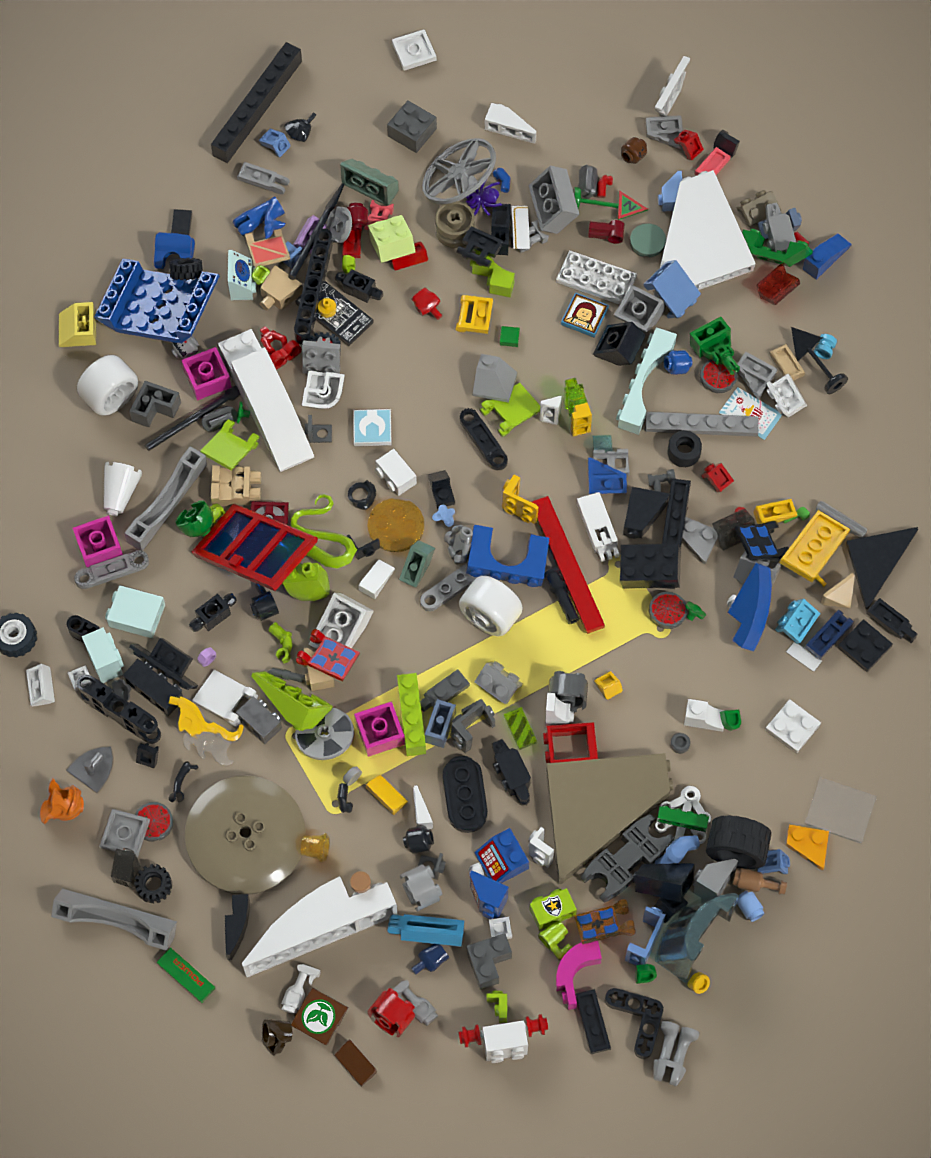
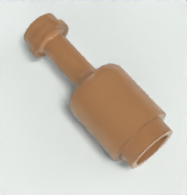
M741 868V870H735L732 885L754 892H759L764 887L777 890L778 894H785L787 882L781 880L778 883L765 880L761 872Z

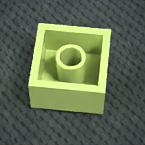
M402 215L368 225L371 243L381 263L415 253L413 235Z

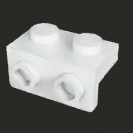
M789 374L773 384L770 381L766 383L769 387L767 392L772 399L775 398L777 402L775 406L780 414L790 417L807 406Z
M541 827L538 831L534 830L528 839L530 841L528 844L529 855L533 857V860L538 865H545L549 868L553 862L554 849L543 842L545 829Z

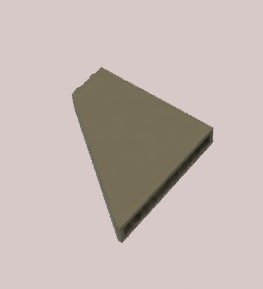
M665 753L547 763L546 773L559 884H563L622 836L635 822L645 817L669 797L670 790H673L672 778H668V772L671 771L670 760H666Z

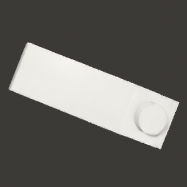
M491 103L485 118V130L536 143L535 129L510 108L502 104Z

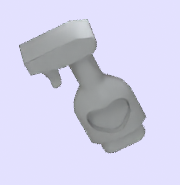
M408 980L402 981L393 989L398 993L399 998L402 999L401 995L403 994L414 1005L413 1012L420 1023L424 1022L428 1026L438 1017L435 1013L436 1009L428 1000L416 997L409 989Z

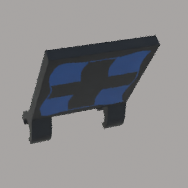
M777 521L735 527L749 560L781 559L789 549V547L777 549L770 535L774 532L775 528H779Z

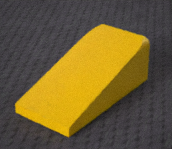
M792 499L756 506L754 516L757 524H765L771 521L779 523L796 517L797 512Z

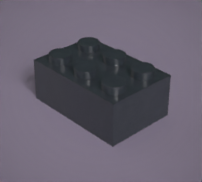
M679 544L621 545L620 583L623 589L680 588L681 550Z

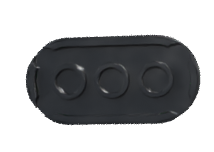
M456 756L443 769L448 819L451 825L458 831L471 833L483 827L488 816L482 769L472 758Z

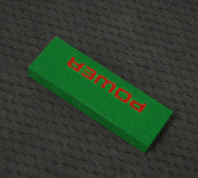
M172 948L157 961V965L200 1003H203L216 989L212 983Z

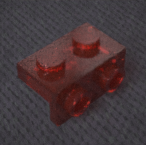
M780 264L757 283L756 286L761 299L777 305L800 285V280L787 273L785 266Z

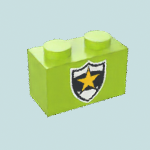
M561 888L556 889L550 893L551 895L544 898L539 896L530 903V911L539 931L558 920L562 922L576 916L577 909L567 888L563 890Z

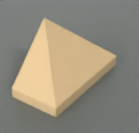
M851 573L823 594L821 603L827 606L851 608L855 575Z

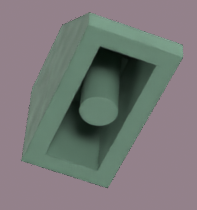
M419 540L410 547L399 580L417 587L430 565L435 547Z

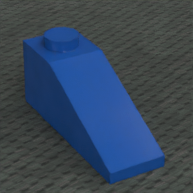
M836 234L818 245L813 250V253L805 258L803 270L817 280L852 244L840 234Z

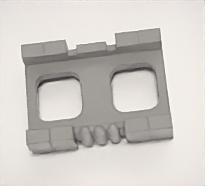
M617 449V452L593 450V459H606L608 466L629 476L628 449ZM615 459H625L626 468H616Z

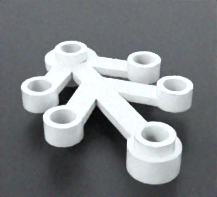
M687 786L681 791L680 797L671 802L664 801L661 804V807L667 805L670 809L684 804L682 810L684 812L691 811V807H693L698 815L705 814L709 817L708 824L711 821V815L705 812L699 803L701 795L696 787ZM688 793H693V794H694V797H693V798H689V797L687 796V794H688ZM656 822L655 830L658 833H664L667 828L673 825ZM663 824L665 828L660 829L657 825ZM677 827L674 841L684 836L686 828ZM690 829L693 836L699 834L703 836V839L699 840L700 844L705 842V832Z

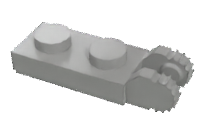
M246 162L243 163L237 179L270 191L272 190L274 193L281 195L285 193V188L274 182L276 181L285 186L290 182L287 177L279 175L277 172Z

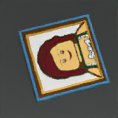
M575 293L561 321V325L595 338L609 309V305Z

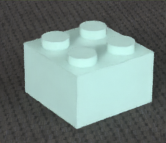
M103 627L82 636L86 650L102 683L123 675L121 668L124 667V664L110 632L106 634Z

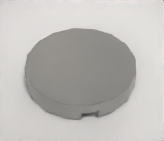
M338 206L337 209H333L329 214L327 229L332 233V242L342 243L351 232L352 217L347 208Z

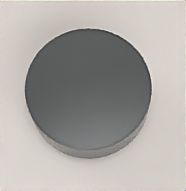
M684 733L675 734L671 738V749L679 754L687 752L690 748V738Z

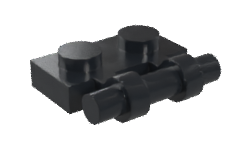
M471 226L462 240V243L467 245L466 248L459 246L456 253L462 255L467 260L475 261L477 265H484L489 268L492 261L486 259L487 256L495 258L503 246V241ZM473 249L480 251L481 254L478 255L473 253L472 251Z

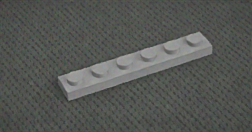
M647 412L646 432L676 433L685 430L695 434L758 437L759 417Z

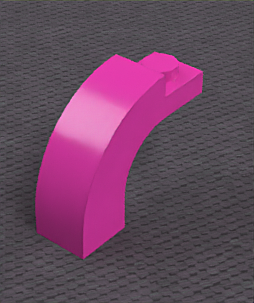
M598 939L575 945L560 961L556 975V992L565 991L561 992L563 1004H567L568 1010L576 1009L577 1006L573 985L575 974L586 966L601 964L602 957Z

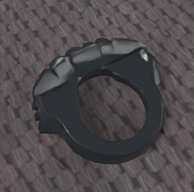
M368 480L353 484L348 490L350 502L362 510L370 508L375 501V485ZM358 488H363L368 492L367 498L362 500L353 499L352 494Z

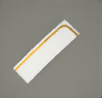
M511 206L514 249H530L528 206Z

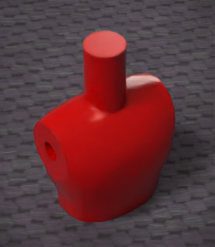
M426 287L412 297L411 300L422 316L429 312L437 320L443 316L436 308L441 302L440 299Z

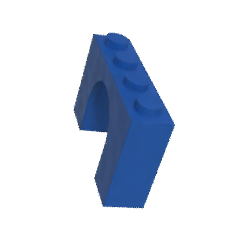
M474 525L466 574H470L473 577L489 576L496 580H506L512 584L523 583L530 587H541L545 574L549 545L548 537L530 535L526 559L518 565L506 566L497 562L492 556L490 545L493 528Z

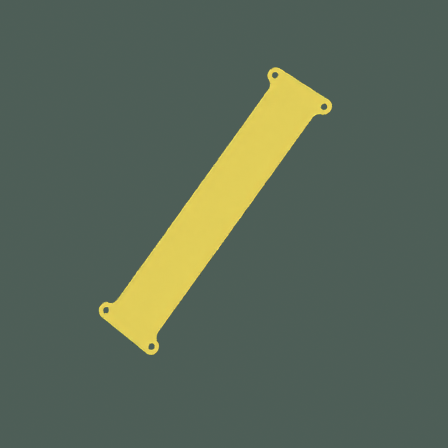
M621 555L618 558L612 556V559L608 561V573L588 584L604 621L605 628L587 634L581 619L574 624H568L559 602L556 601L513 624L505 635L499 637L491 636L417 675L420 701L425 698L424 694L429 689L458 669L470 683V686L448 701V703L456 705L455 717L459 714L462 715V709L480 699L484 701L486 706L490 705L495 714L549 685V680L556 671L571 673L641 634L650 633L657 638H665L670 634L671 629H664V631L659 632L657 630L658 625L651 620L649 605L652 596L647 588H622L620 568L615 566V562L621 560ZM494 661L500 663L504 667L503 670L517 675L520 678L519 681L523 683L521 687L517 688L508 704L502 703L474 682L486 663H494ZM398 686L346 713L354 727V738L349 748L336 758L316 760L306 756L299 749L296 739L292 737L296 729L292 726L287 730L285 734L286 741L328 812L332 814L341 813L339 806L333 807L332 802L338 800L339 784L345 783L343 777L352 767L357 766L362 771V774L356 782L348 786V793L415 757L407 756L405 745L368 757L355 723V713L392 701L404 734ZM430 707L425 712L421 710L424 735L434 709L433 707ZM482 715L478 720H476L474 723H472L469 727H471V726L475 725L476 723H478V722L484 720V719H485L484 715ZM450 729V732H449V735H448L447 739L451 738V736H450V734H451V729ZM426 743V750L434 747L435 745Z

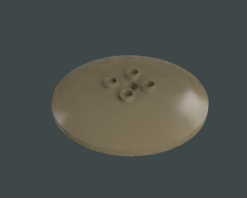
M255 776L231 777L212 785L194 803L188 815L185 828L187 853L196 871L214 887L233 894H257L272 889L283 882L299 863L306 838L302 813L291 795L274 782ZM248 828L251 830V835L244 838L240 835V830Z

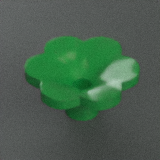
M242 401L239 403L237 412V424H239L242 417L249 418L250 411L244 410Z
M690 601L686 603L685 607L689 610L686 617L689 620L693 621L696 616L700 619L706 616V613L702 611L700 606Z

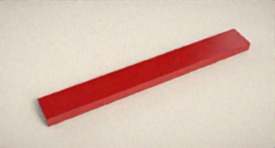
M549 496L532 501V503L538 506L537 521L544 537L549 538L548 546L557 567L560 569V574L564 582H566L567 590L586 633L589 634L605 628L604 621Z

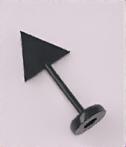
M791 327L797 361L799 362L809 353L830 379L824 388L826 393L833 394L840 390L847 383L848 377L844 373L833 377L812 350L823 337Z

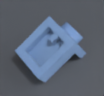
M269 129L259 139L262 146L273 149L278 157H281L291 146L284 133Z
M288 241L285 244L290 259L282 262L292 269L303 248H296Z
M781 849L768 851L766 864L759 868L758 872L764 874L780 871L783 874H788V867H790L789 856Z

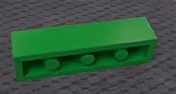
M660 806L657 818L659 823L706 832L709 817L705 814L698 815L692 811L684 812L677 808L670 809L668 806Z

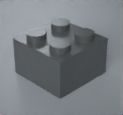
M407 100L387 124L388 137L417 153L436 131L437 117Z

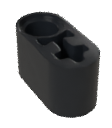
M78 615L69 617L66 622L70 635L84 643L82 636L100 629L96 624ZM75 625H81L78 629H72Z

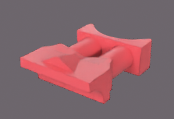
M372 200L370 204L371 214L368 216V223L364 229L368 230V225L388 219L389 214H393L394 204L380 206Z

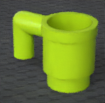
M559 920L550 924L538 934L545 947L551 950L559 960H562L563 956L572 948L569 943L562 949L557 945L568 933L566 927Z

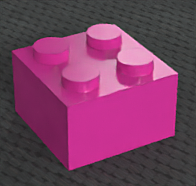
M216 347L182 360L183 370L197 401L232 387L230 376Z
M109 515L73 527L87 568L123 555Z
M392 701L354 714L355 723L368 757L405 745V737Z

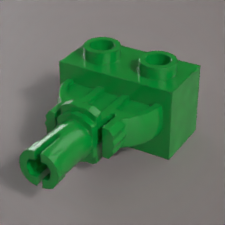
M721 316L690 332V346L699 358L704 356L707 359L713 360L716 364H723L731 375L734 374V371L737 373L740 370V366L732 358L735 352L731 347V328Z

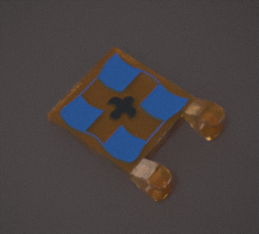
M625 899L619 900L613 906L574 915L582 945L618 935H635L634 922L628 920L619 926L616 914L625 915L629 913L628 903Z

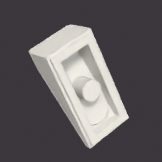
M378 560L358 585L359 591L376 599L395 568Z
M414 786L417 826L423 825L427 829H432L433 822L418 786Z

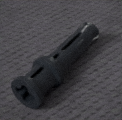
M557 567L545 572L544 577L548 579L551 586L550 591L556 595L568 624H574L580 618L567 594L566 582L562 580L559 574L560 569Z

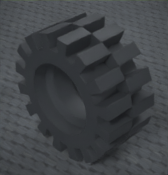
M180 258L169 262L170 278L174 280L198 279L203 271L202 260L198 258Z
M150 864L148 868L144 866L143 871L139 870V875L135 876L136 882H134L139 897L143 898L145 902L150 901L153 904L154 901L160 903L162 898L164 900L167 899L166 895L171 893L172 880L166 868H161L158 864L156 866ZM149 878H159L161 886L154 891L147 889L146 882Z

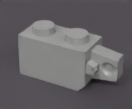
M777 203L768 204L765 207L767 219L763 224L764 233L768 235L769 239L767 242L768 248L773 252H777V250L787 252L790 241L796 242L790 217L785 213H781Z

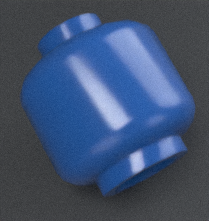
M684 350L670 351L664 357V368L672 375L686 374L693 364L692 357Z

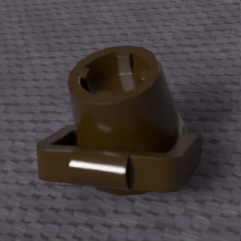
M265 1019L262 1024V1042L270 1053L275 1056L283 1051L285 1043L291 1042L293 1035L292 1025L290 1021Z

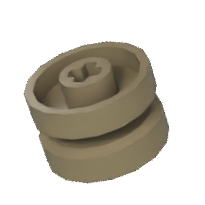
M459 201L443 204L435 215L436 236L439 242L450 248L466 246L462 243V240L470 227H475V215L472 208L466 203Z

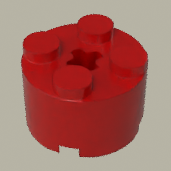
M388 988L387 991H383L367 1013L370 1017L373 1015L376 1018L374 1023L383 1031L392 1036L394 1033H397V1037H400L415 1018L413 1012L415 1007L410 1001H403L399 998L395 990Z

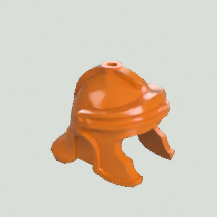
M52 778L49 783V798L42 803L40 810L41 822L44 825L50 819L72 820L83 812L84 800L83 797H80V789L74 785L62 789L55 782V779Z

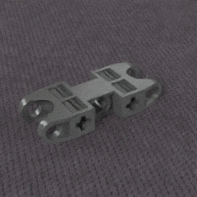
M652 814L638 820L622 834L621 840L625 845L617 853L612 855L605 849L589 864L582 874L581 880L584 883L590 879L594 880L597 878L606 882V891L600 896L604 903L620 895L633 883L634 877L630 871L641 861L645 864H654L657 859L664 855L666 848L673 842L674 837L671 834L661 838H654L649 834V826L655 821V817Z

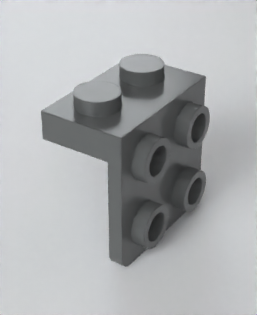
M482 701L478 704L476 702L467 709V713L463 716L459 714L452 720L450 736L453 738L455 747L458 750L462 749L464 753L471 749L473 740L472 735L466 728L483 715L485 704Z

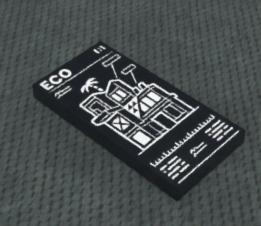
M324 281L320 301L325 298L334 300L336 303V313L332 317L325 318L317 312L316 321L335 334L336 337L338 336L347 346H350L374 323V319ZM301 296L297 300H295V303L298 306L300 304Z

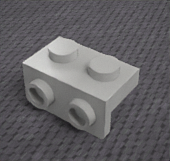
M496 661L494 663H486L474 682L502 703L508 704L517 688L521 687L523 683L519 681L520 678L517 675L503 670L504 667Z

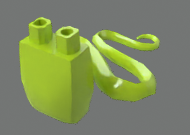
M322 494L316 498L315 505L320 498L328 499V505L322 509H301L296 511L291 518V527L313 535L318 539L338 542L345 546L346 551L340 556H332L316 545L306 555L325 567L338 569L351 563L357 551L353 541L342 534L306 529L297 523L301 516L320 515L331 510L334 504L332 497ZM288 537L279 542L268 556L269 571L273 576L304 540ZM299 563L282 583L289 595L300 601H316L330 595L328 574L318 563Z

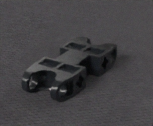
M82 675L78 678L77 687L81 691V697L85 703L106 717H112L124 725L126 730L149 744L157 743L160 740L161 732L154 716L135 703L127 702L116 695L113 689L91 675ZM83 680L91 681V685L80 686ZM117 707H124L120 712L115 711ZM154 732L158 733L157 737L154 739H149L147 737V734H153Z

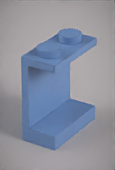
M677 260L667 261L643 284L647 290L655 289L661 299L664 300V303L670 310L666 315L667 318H680L683 316L685 310L697 302V298L701 295Z
M646 906L643 922L654 926L655 929L646 949L632 943L629 944L625 956L626 962L635 966L646 964L663 927L665 914L660 909Z

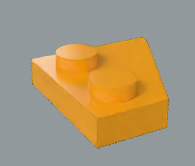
M789 824L786 846L798 852L804 859H808L816 864L820 870H823L829 831Z

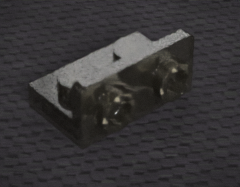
M742 509L712 523V527L718 535L720 548L724 551L741 543L735 527L739 525H752L755 522L748 511Z

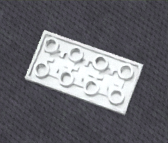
M569 250L556 283L620 305L630 287L634 284L637 273Z

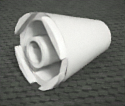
M109 462L105 463L104 510L107 511L108 515L118 516V514L123 513L142 476L141 470L135 472L133 466L113 462L112 466L109 465Z

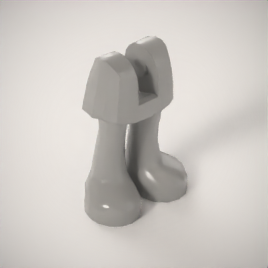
M662 1021L661 1030L664 1033V1044L660 1058L654 1060V1080L661 1082L665 1074V1067L668 1066L673 1068L669 1084L677 1086L686 1072L683 1062L687 1049L691 1042L698 1039L700 1032L692 1028L682 1027L674 1061H671L673 1045L680 1026L672 1022Z

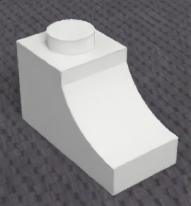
M547 693L545 729H547V726L573 723L574 711H570V704L558 700L555 693Z
M688 699L684 725L723 732L724 726L721 721L720 712L724 710L714 708L705 701Z

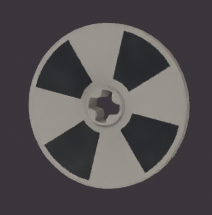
M332 708L313 729L295 731L296 743L301 752L316 760H329L340 756L349 748L354 738V727L351 719L346 713L336 708Z

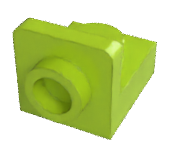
M491 991V994H487V1003H499L495 1004V1017H499V1023H507V994H503V991Z

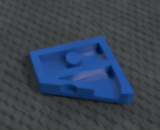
M588 458L589 494L598 492L600 494L627 493V474L593 458Z

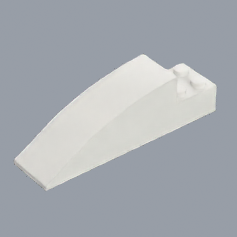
M252 329L219 342L220 355L279 471L282 472L314 458L304 430L266 348H261Z
M339 876L309 893L270 926L245 958L242 965L246 977L386 921L391 915H398L397 905L388 883L374 884L365 893L355 892L349 898Z

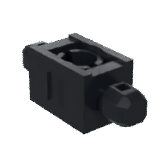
M353 269L350 270L348 275L344 272H338L335 276V280L343 285V292L368 303L370 297L375 300H381L383 297V291L376 287L375 279Z
M217 593L195 610L196 618L189 624L191 630L197 632L204 626L207 631H210L231 615L230 607L237 601L234 594L229 593L222 599ZM212 610L217 611V613L214 615L209 614V612Z

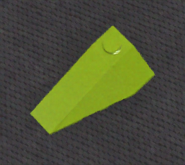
M265 671L252 673L251 677L285 720L292 724L296 730L313 729L333 707L314 694L309 697L301 693L302 689L299 687L286 686V681Z

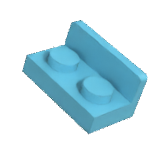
M805 599L792 601L787 608V613L778 620V626L775 629L777 632H784L796 644L801 643L820 615V612Z

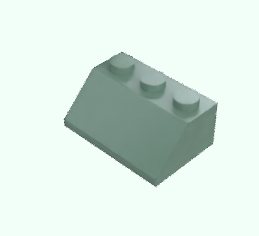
M349 159L340 164L341 179L345 186L386 206L391 203L399 191L398 180L393 176L381 173L376 168L365 165L362 161Z

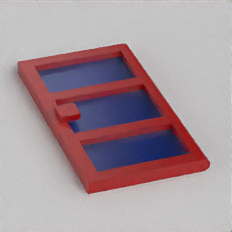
M233 504L191 552L201 560L276 591L314 547L318 538Z

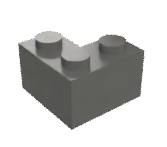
M144 381L130 409L132 422L150 427L157 412L174 418L181 404L179 392Z
M505 933L466 946L467 955L479 990L499 984V975L495 964L512 959V951Z

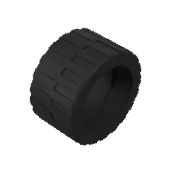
M732 815L719 816L712 820L706 853L716 862L736 859L738 860L736 868L759 869L766 864L772 832L767 826L756 820Z

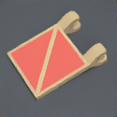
M281 229L274 230L275 237L255 242L252 232L245 234L246 243L255 268L259 265L265 266L290 259Z

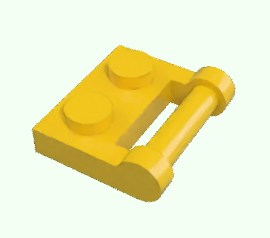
M461 296V310L459 322L456 323V331L488 334L493 298ZM472 304L474 306L471 323H466L468 306Z

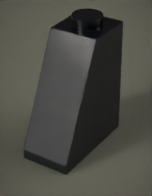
M632 487L623 535L632 539L642 538L668 505L669 493Z
M642 864L633 875L635 892L681 902L694 882L695 864Z

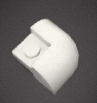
M309 371L302 406L318 409H328L334 406L340 400L345 375Z

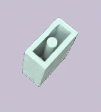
M119 585L118 591H115L112 596L113 604L111 608H108L105 616L109 627L153 639L165 607L164 598Z

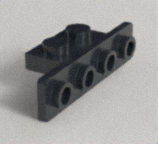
M164 638L158 640L152 652H149L139 644L130 645L129 648L134 651V655L147 659L153 668L163 670V674L166 677L179 681V685L186 690L197 689L198 684L184 676L193 658Z

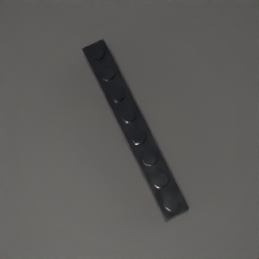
M285 42L211 143L212 155L228 164L301 64L302 55L300 48Z

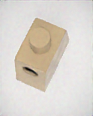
M275 265L260 288L261 296L264 298L260 302V306L266 311L272 305L278 309H284L302 295V283L296 279H289V274Z

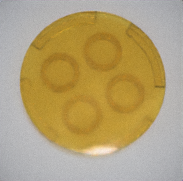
M391 498L380 502L370 512L367 524L368 533L372 541L377 538L380 540L381 549L389 552H403L409 550L413 544L422 538L424 518L420 509L414 503Z

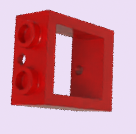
M594 722L547 726L546 733H543L544 745H548V751L545 752L546 763L598 759ZM586 734L588 757L555 760L553 737Z

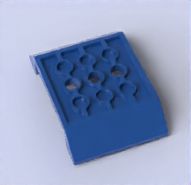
M123 258L94 318L118 333L182 344L192 336L220 276L219 274L202 271L199 279L174 280L170 278V274L143 270L139 261ZM173 289L172 292L165 294L168 290ZM166 304L164 307L159 309L160 305Z

